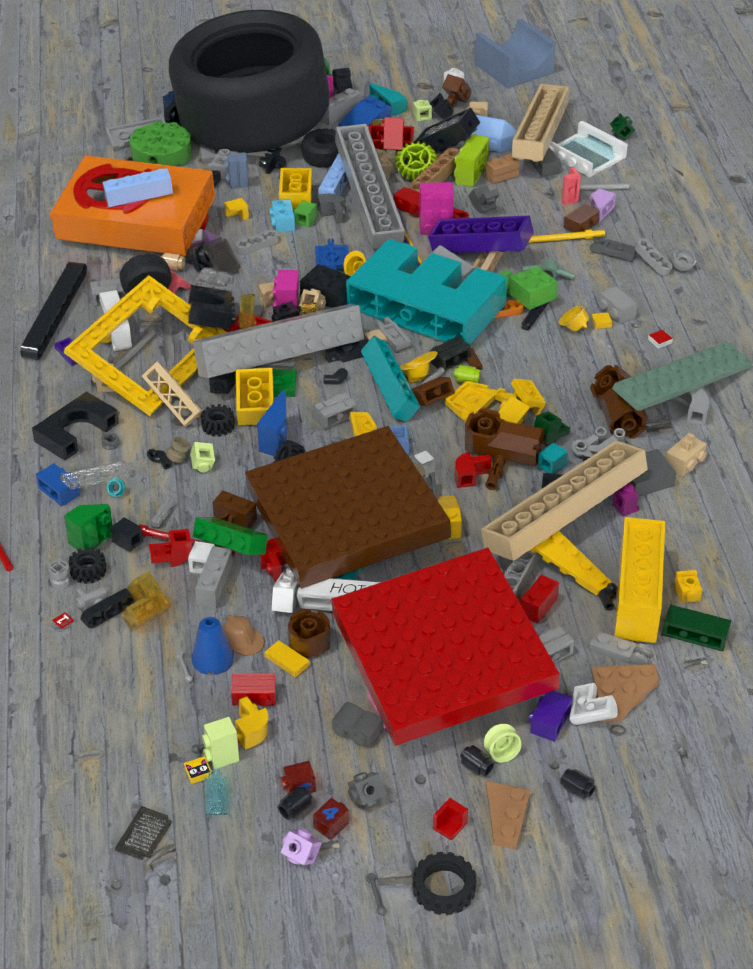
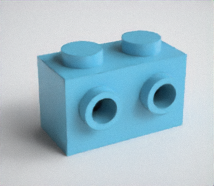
M291 200L271 201L272 208H269L271 225L275 226V230L278 232L295 231V219Z

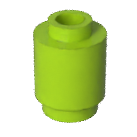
M459 365L458 368H455L454 378L457 379L458 383L466 381L479 383L481 370L476 367Z

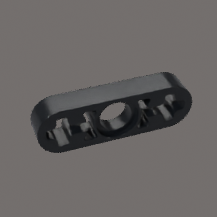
M124 588L87 608L81 615V621L88 628H94L132 607L137 597L129 588Z

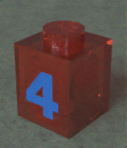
M310 761L283 767V776L280 777L282 789L287 790L288 794L296 787L305 788L310 793L316 792L315 776Z
M332 797L313 814V829L330 841L349 824V809L345 804L337 802Z

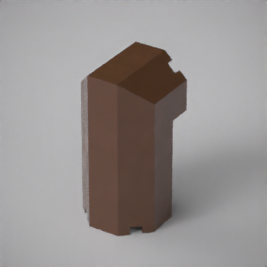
M606 365L594 377L596 382L590 386L592 395L600 401L610 433L614 435V431L617 428H622L625 431V437L629 436V439H634L646 430L647 414L645 409L641 411L634 409L612 389L616 382L632 376L618 365H614V367Z
M482 408L478 410V413L474 414L472 412L468 415L465 423V450L482 455L490 454L491 457L500 455L506 460L536 466L539 453L542 451L540 448L544 441L545 429L505 421L500 418L498 411Z

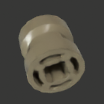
M174 437L171 441V447L166 452V456L173 462H183L185 452L190 448L189 441L182 437Z

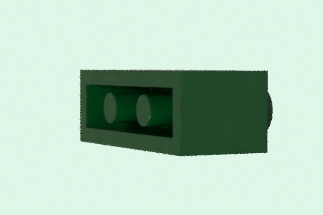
M670 604L664 620L662 636L723 652L732 620Z

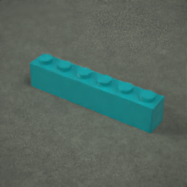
M373 335L361 350L364 361L368 364L369 371L373 374L374 381L379 386L380 393L384 396L385 403L391 410V415L397 420L401 419L408 422L421 406L387 342Z

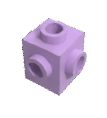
M299 828V830L289 831L284 836L282 841L283 848L280 853L288 856L287 860L294 864H313L322 841L312 837V832Z

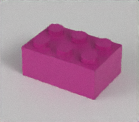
M452 182L420 183V235H429L439 219H453L454 191Z

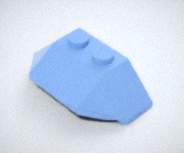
M476 115L481 123L472 134L489 137L490 151L504 152L512 149L513 138L517 132L506 120Z

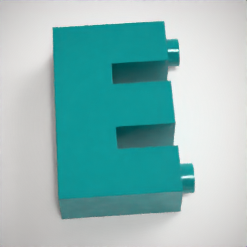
M388 239L346 281L347 304L359 305L360 313L384 321L385 317H389L399 327L444 343L448 339L459 336L471 345L506 304V277L476 267L462 282L461 262L431 253L418 267V248L392 239Z

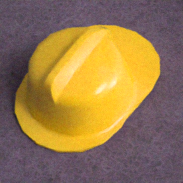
M352 251L346 256L343 264L345 274L352 276L367 261L363 253Z
M572 307L563 314L559 324L566 326L573 332L579 329H587L586 323L589 320V316L585 311V307Z
M436 351L427 352L399 367L401 370H404L410 383L420 381L428 375L430 370L429 361L434 359L438 353Z

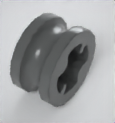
M106 433L102 436V446L104 449L113 450L118 447L119 438L115 433Z

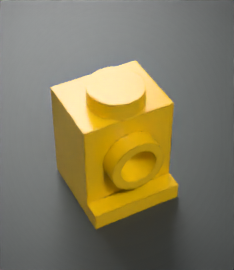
M697 571L676 572L674 587L680 603L701 601L702 587L697 577Z

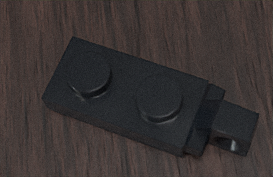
M369 339L329 349L326 351V360L328 363L338 360L344 363L363 358L361 350L368 343Z

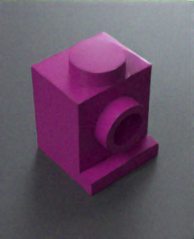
M627 483V485L614 492L612 505L622 516L639 511L637 506L639 497L636 490H634V486Z

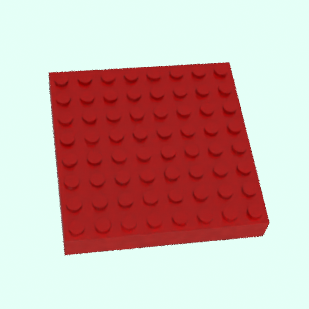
M488 547L331 599L333 616L394 746L559 689L560 673Z

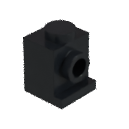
M441 93L430 102L432 110L442 119H446L453 114L451 103L447 99L444 100Z

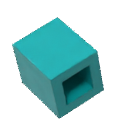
M552 443L539 453L538 468L546 473L556 474L567 466L568 451Z

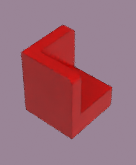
M449 798L433 815V830L449 840H452L468 823V808L452 798Z

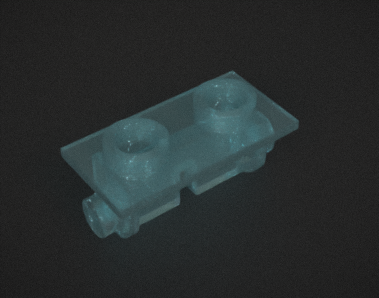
M212 769L209 777L205 778V816L228 814V777H223L219 769Z

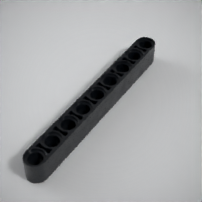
M67 263L21 345L20 354L22 358L41 359L86 277V263Z

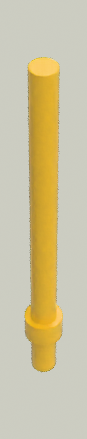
M592 229L584 232L532 236L528 243L585 238L586 240L593 239V237L605 236V230L592 231Z

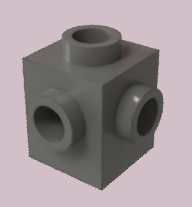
M362 772L353 776L354 780L348 782V795L355 804L368 807L377 803L376 799L387 795L379 773L370 772L366 774V772Z

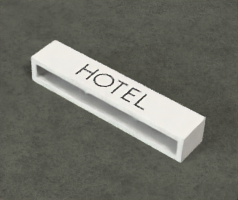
M328 579L304 588L299 586L296 594L300 608L332 611V598L381 582Z

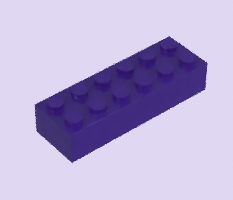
M530 215L439 219L429 234L428 239L432 252L440 245L455 254L461 252L489 253L491 251L519 252L526 248L534 230Z

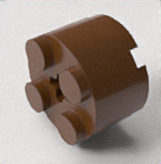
M311 609L295 612L290 617L288 623L289 647L306 659L318 656L329 650L330 621L326 614L318 610L317 613L311 612Z

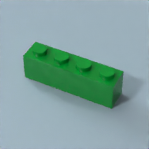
M195 517L193 537L246 555L265 554L267 534L215 517Z

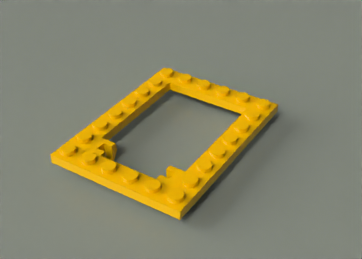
M148 275L64 349V354L144 413L151 416L164 404L152 388L146 391L92 350L141 307L152 314L155 307L162 306L193 329L187 340L191 344H193L194 340L227 332L220 328L189 324L190 305ZM194 348L169 371L181 386L198 371ZM161 385L162 394L169 393V385Z

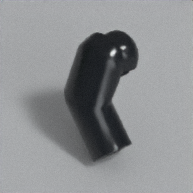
M155 449L147 451L149 460L161 463L163 469L167 470L172 466L164 451Z

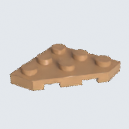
M655 664L592 667V679L597 687L596 698L612 695L618 709L616 718L601 720V722L623 721L628 716V713L633 708H636L651 690L658 686L659 678Z

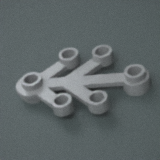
M597 427L595 433L586 440L579 439L574 441L571 450L577 457L593 456L592 453L599 452L614 441L624 440L625 431L622 428H617L614 431V435L603 443L592 445L597 440L606 437V429L604 427ZM635 445V447L643 449L640 445Z

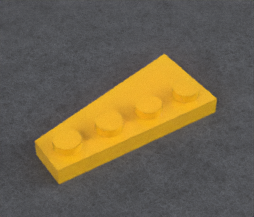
M560 531L555 532L529 550L532 553L536 551L542 555V559L547 563L552 562L560 568L559 571L563 574L576 578L575 582L596 596L599 595L602 589L607 587L608 583H613Z

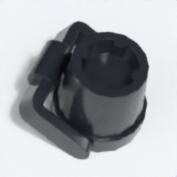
M204 241L192 246L187 251L188 262L195 267L197 272H204L213 266V251L211 246L207 243L205 244Z

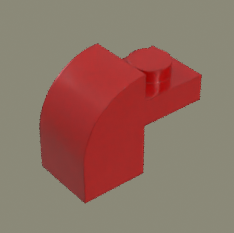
M466 452L457 457L454 471V480L457 488L476 486V475L488 474L492 460L490 454L471 457L470 452Z
M189 529L169 530V542L149 544L151 564L170 562L171 567H176L185 563L192 548Z
M273 538L267 541L265 554L260 555L261 570L266 569L268 575L271 574L274 582H276L281 575V565H286L287 562Z

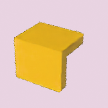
M243 198L224 202L226 217L238 214L242 220L249 219L248 205Z

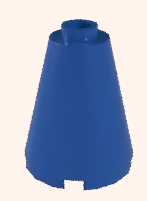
M206 617L199 623L191 657L192 664L202 674H207V672H214V675L221 674L232 666L234 653L220 621L214 617Z

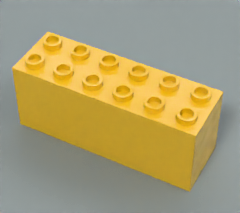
M631 517L624 518L614 636L631 641L656 643L662 609L665 521Z

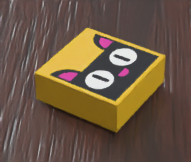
M205 756L183 763L191 784L212 778V772Z

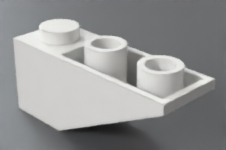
M289 567L283 570L273 586L272 611L292 613L296 607L298 599L296 593L299 585Z

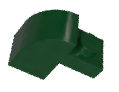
M549 411L537 415L534 427L545 429L544 442L549 445L552 443L556 444L557 439L568 435L571 429L562 423V419Z

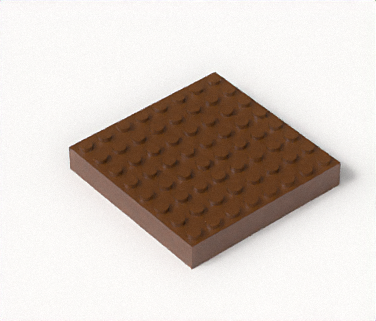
M389 426L245 472L247 489L300 588L451 538L449 517Z

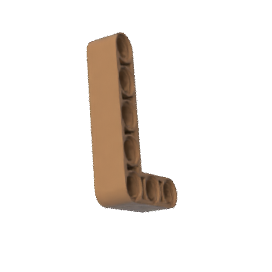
M457 148L447 149L410 184V189L420 193V183L443 182L455 171L456 164L454 159L459 154V150Z

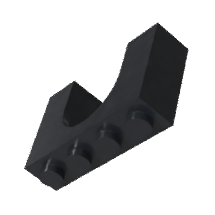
M191 285L188 304L190 305L188 323L230 330L231 324L234 325L236 316L232 292Z
M86 391L32 427L34 442L65 461L78 452L77 437L65 431L64 428L73 423L86 422L106 433L119 424L117 409Z

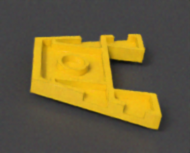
M466 381L455 390L454 394L446 398L445 405L466 423L470 413L474 412L476 414L478 410L486 409L494 400L503 402L504 400L508 401L511 396L518 400L520 398L515 391L514 394L508 393L503 388L494 390L489 389V385Z

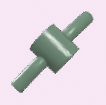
M551 258L545 259L542 265L523 266V271L538 266L553 279H555L556 275H562L572 280L575 275L565 269L558 268L557 261Z

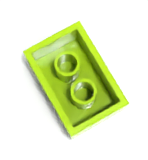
M471 134V138L461 147L459 154L454 159L456 164L454 177H456L455 184L469 187L475 185L485 169V162H488L489 137Z

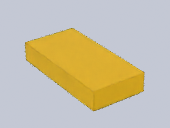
M279 640L264 652L265 658L295 678L310 666L308 659Z

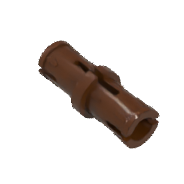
M495 456L493 465L489 468V476L485 483L486 488L489 490L497 489L499 479L503 476V467L506 463V459L503 456Z

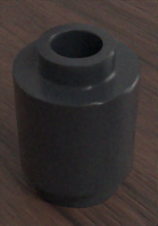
M474 745L464 748L460 755V758H462L461 764L479 776L483 775L486 777L492 771L495 764L491 756Z
M568 768L560 780V784L564 786L565 790L582 799L591 797L596 788L593 778L576 769Z
M296 787L280 800V804L277 806L278 811L287 820L296 818L311 806L312 796L307 789Z

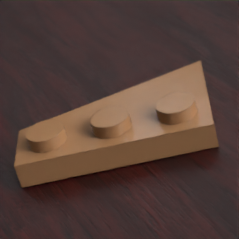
M486 781L493 845L516 850L530 797V790Z

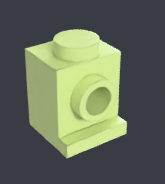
M428 100L413 102V113L417 121L432 120V106Z
M194 442L190 451L193 469H198L202 473L212 469L215 462L213 444Z

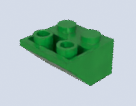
M108 504L79 505L64 515L68 543L75 549L81 548L83 551L84 547H88V550H90L91 547L96 548L111 537L110 528L113 524L111 509Z

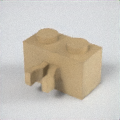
M688 433L666 452L665 458L676 473L684 476L688 471H692L696 464L705 459L707 444L695 438V435Z

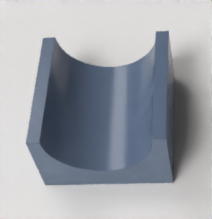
M523 19L517 20L512 36L501 46L481 32L476 33L474 64L508 89L552 74L554 72L556 42Z

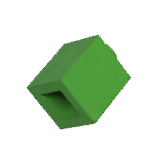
M302 201L294 210L295 224L310 227L317 218V204Z

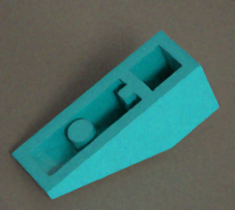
M373 83L369 84V96H373L391 106V116L407 111V98L400 92Z

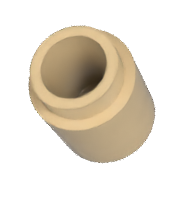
M166 252L164 255H161L171 270L179 271L184 269L185 257H182L180 254Z

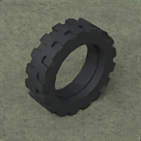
M437 852L436 855L429 854L425 860L421 859L418 867L414 869L413 895L414 897L417 896L418 904L423 905L424 909L429 912L430 910L434 911V914L441 915V913H446V915H452V912L459 913L463 911L464 907L467 908L471 904V899L475 897V870H472L471 863L464 861V857L460 855L455 856L452 852H448V854H443V852ZM450 871L457 874L463 880L464 887L454 895L440 896L432 893L425 886V880L434 872Z

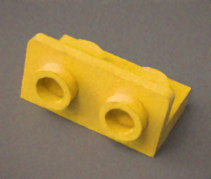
M514 378L511 385L524 404L531 408L535 416L539 415L544 409L546 401L533 381Z

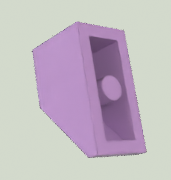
M601 188L590 196L591 207L600 211L599 222L615 207L616 198L615 193Z

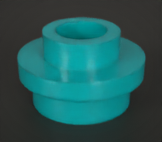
M119 478L109 480L106 486L108 494L112 497L122 496L126 489L125 483ZM116 484L119 485L118 491L114 490V486Z

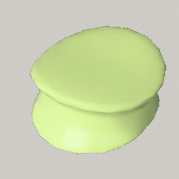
M498 724L489 729L485 735L484 748L494 761L504 763L518 755L521 750V739L516 734L515 728L511 725Z

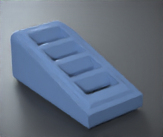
M390 426V429L408 455V426Z

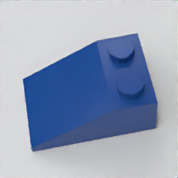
M368 96L361 100L338 124V127L366 124L367 127H369V124L382 125V120H385V117L391 118V106L373 96Z
M282 390L257 423L258 446L261 453L276 456L277 453L275 452L279 450V445H282V442L287 440L286 391Z

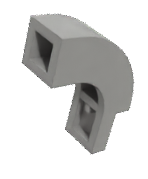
M702 387L672 398L684 403L689 408L687 422L705 426L710 401Z

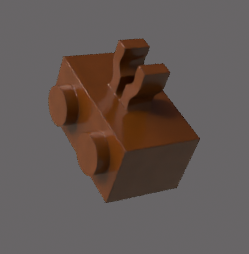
M450 74L447 75L442 88L449 95L447 100L451 103V107H455L456 100L466 103L471 97L472 89L463 78Z
M222 491L212 502L215 518L249 529L257 521L256 503Z

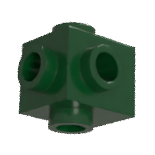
M621 113L610 123L613 128L611 130L613 134L617 137L620 136L624 141L636 130L632 126L633 121L628 116L624 117Z

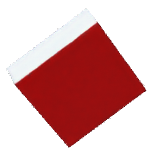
M664 330L648 335V340L658 349L673 342V338Z

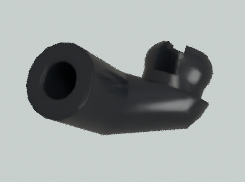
M340 368L333 375H324V384H341L347 378L348 371L345 368Z
M608 583L607 587L599 593V599L605 610H611L614 607L612 598L618 590L617 585L614 583Z

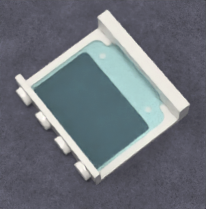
M581 121L578 123L577 134L558 144L551 141L549 148L562 163L569 167L573 166L580 173L591 177L626 158L628 144Z

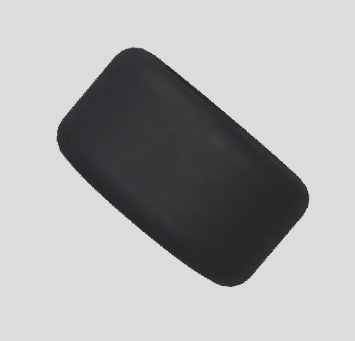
M258 9L237 11L215 17L186 33L174 46L169 58V76L180 123L193 140L212 150L228 149L238 153H254L281 147L311 131L321 121L329 105V85L319 35L308 22L290 13Z

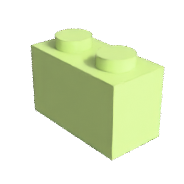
M230 717L205 724L202 741L206 749H203V753L207 762H211L213 769L238 762L237 732Z

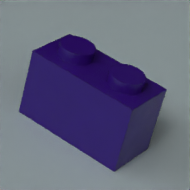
M557 691L548 692L544 696L541 695L537 703V710H533L528 722L531 723L530 733L555 742L571 712L573 697Z

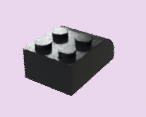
M317 264L300 280V297L303 290L311 291V289L321 291L320 294L325 296V307L334 308L347 305L346 281L351 276Z

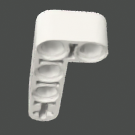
M117 290L99 293L104 314L120 301ZM128 320L111 333L114 351L132 348Z

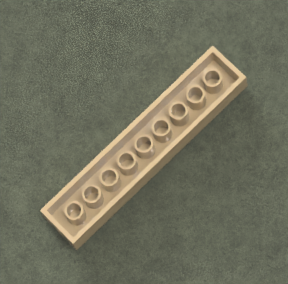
M540 84L513 138V158L518 160L531 159L534 162L543 161L568 105V86Z
M614 441L483 527L481 533L484 548L488 547L492 553L512 561L518 559L521 555L533 549V547L546 540L549 536L561 530V528L574 521L577 517L586 513L602 500L647 471L645 450Z

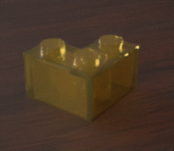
M150 571L132 580L127 587L136 602L126 607L121 616L132 632L163 615L171 607L170 602Z

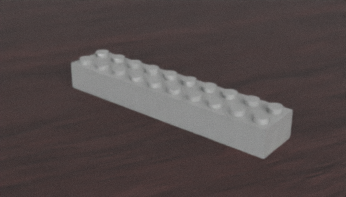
M367 125L336 127L335 143L371 248H380L388 239L404 243L405 230Z
M347 304L194 340L193 346L199 376L210 378L235 372L237 369H247L364 340L359 305Z

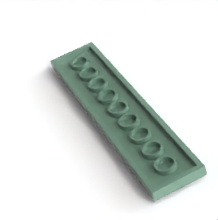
M725 342L616 382L612 389L634 409L641 411L749 369L752 362L746 355L740 353L734 345Z

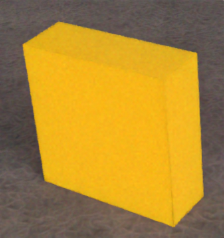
M608 312L592 314L591 319L595 329L612 328V320Z

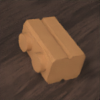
M506 154L502 158H493L492 161L485 162V178L491 184L517 177L519 176L520 161L513 158L512 154Z

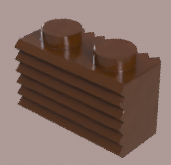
M585 203L564 217L563 228L571 232H584L598 224L600 211Z
M438 377L412 388L420 406L430 405V403L439 401V399L442 400V398L455 393L450 377Z

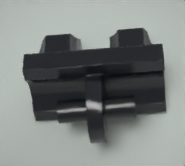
M277 147L275 150H267L265 157L259 159V167L265 168L266 174H270L275 168L281 169L286 166L285 158L280 156L282 148Z

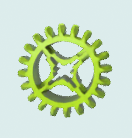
M419 141L417 144L412 142L411 145L406 143V148L402 147V150L397 153L399 156L396 157L398 161L396 162V168L398 173L403 178L406 177L408 181L411 178L414 181L437 159L434 149H431L430 145L426 146L425 142L422 145ZM426 157L428 158L427 164L424 163ZM406 159L409 160L407 165L404 164Z

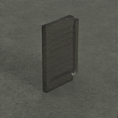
M222 237L202 244L219 280L239 273L238 269L241 266L226 238L222 239Z
M141 806L116 845L115 851L143 860L144 857L151 858L172 821L168 820V815Z

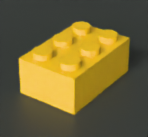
M281 168L279 200H291L293 210L302 201L312 202V168Z
M272 368L237 369L236 411L238 425H257L274 402Z

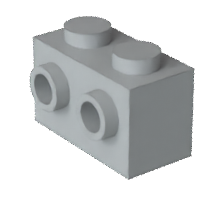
M220 149L212 163L209 164V170L220 171L221 180H226L225 174L228 173V170H225V160H227V155L231 153L237 154L238 152Z

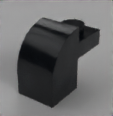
M348 67L332 70L334 88H337L338 94L346 89H353L350 78L351 72Z

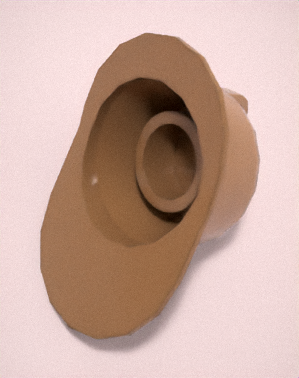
M227 616L223 630L231 648L238 654L245 656L259 653L263 649L264 639L251 625L250 621L244 616Z

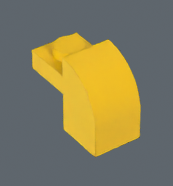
M248 697L240 699L239 715L241 718L235 720V730L237 732V739L246 750L260 744L266 738L268 733V711L266 708L258 710L256 704H252Z

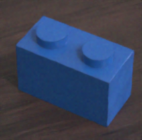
M55 463L36 473L38 488L60 506L80 496L78 480L70 476Z

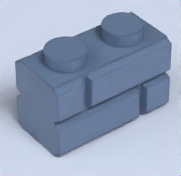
M246 153L228 154L227 160H225V170H228V173L225 174L226 183H229L231 189L247 188L249 184Z

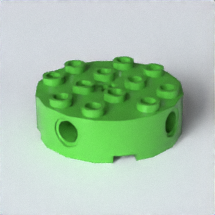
M156 121L154 124L135 129V132L130 137L131 157L136 162L169 166L179 164L182 166L191 158V136L185 128L177 123Z

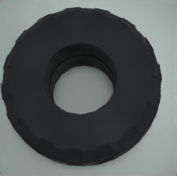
M324 128L307 133L303 137L301 144L304 160L312 166L320 168L331 167L339 153L335 143L336 131Z
M150 253L139 254L130 258L120 270L119 277L125 294H128L148 275L168 289L172 276L166 260Z

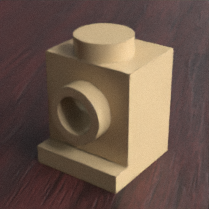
M470 102V107L476 115L487 117L488 102Z
M274 282L259 285V299L264 308H267V305L274 304V300H276V297H273Z

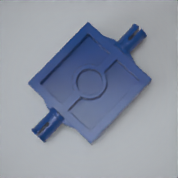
M329 238L327 240L328 245L315 246L316 265H324L334 270H344V259L349 254L348 245L334 244V239L331 238L330 241Z

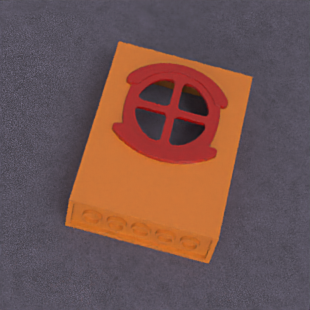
M85 155L76 171H74L72 178L68 181L66 188L62 191L60 198L56 201L54 208L50 211L53 232H55L56 239L186 256L215 199L213 173L211 170ZM165 168L168 169L173 194L108 207L106 198L103 201H97L87 194L88 189L104 191V181Z

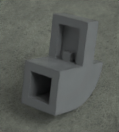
M484 185L474 188L468 196L473 207L482 213L497 208L495 202L500 194L497 189L490 191L488 186Z
M332 193L317 195L320 216L333 215L337 224L343 223V217L346 214L345 198Z

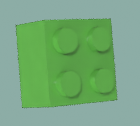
M538 266L532 267L510 277L509 294L527 309L531 310L557 299V281Z

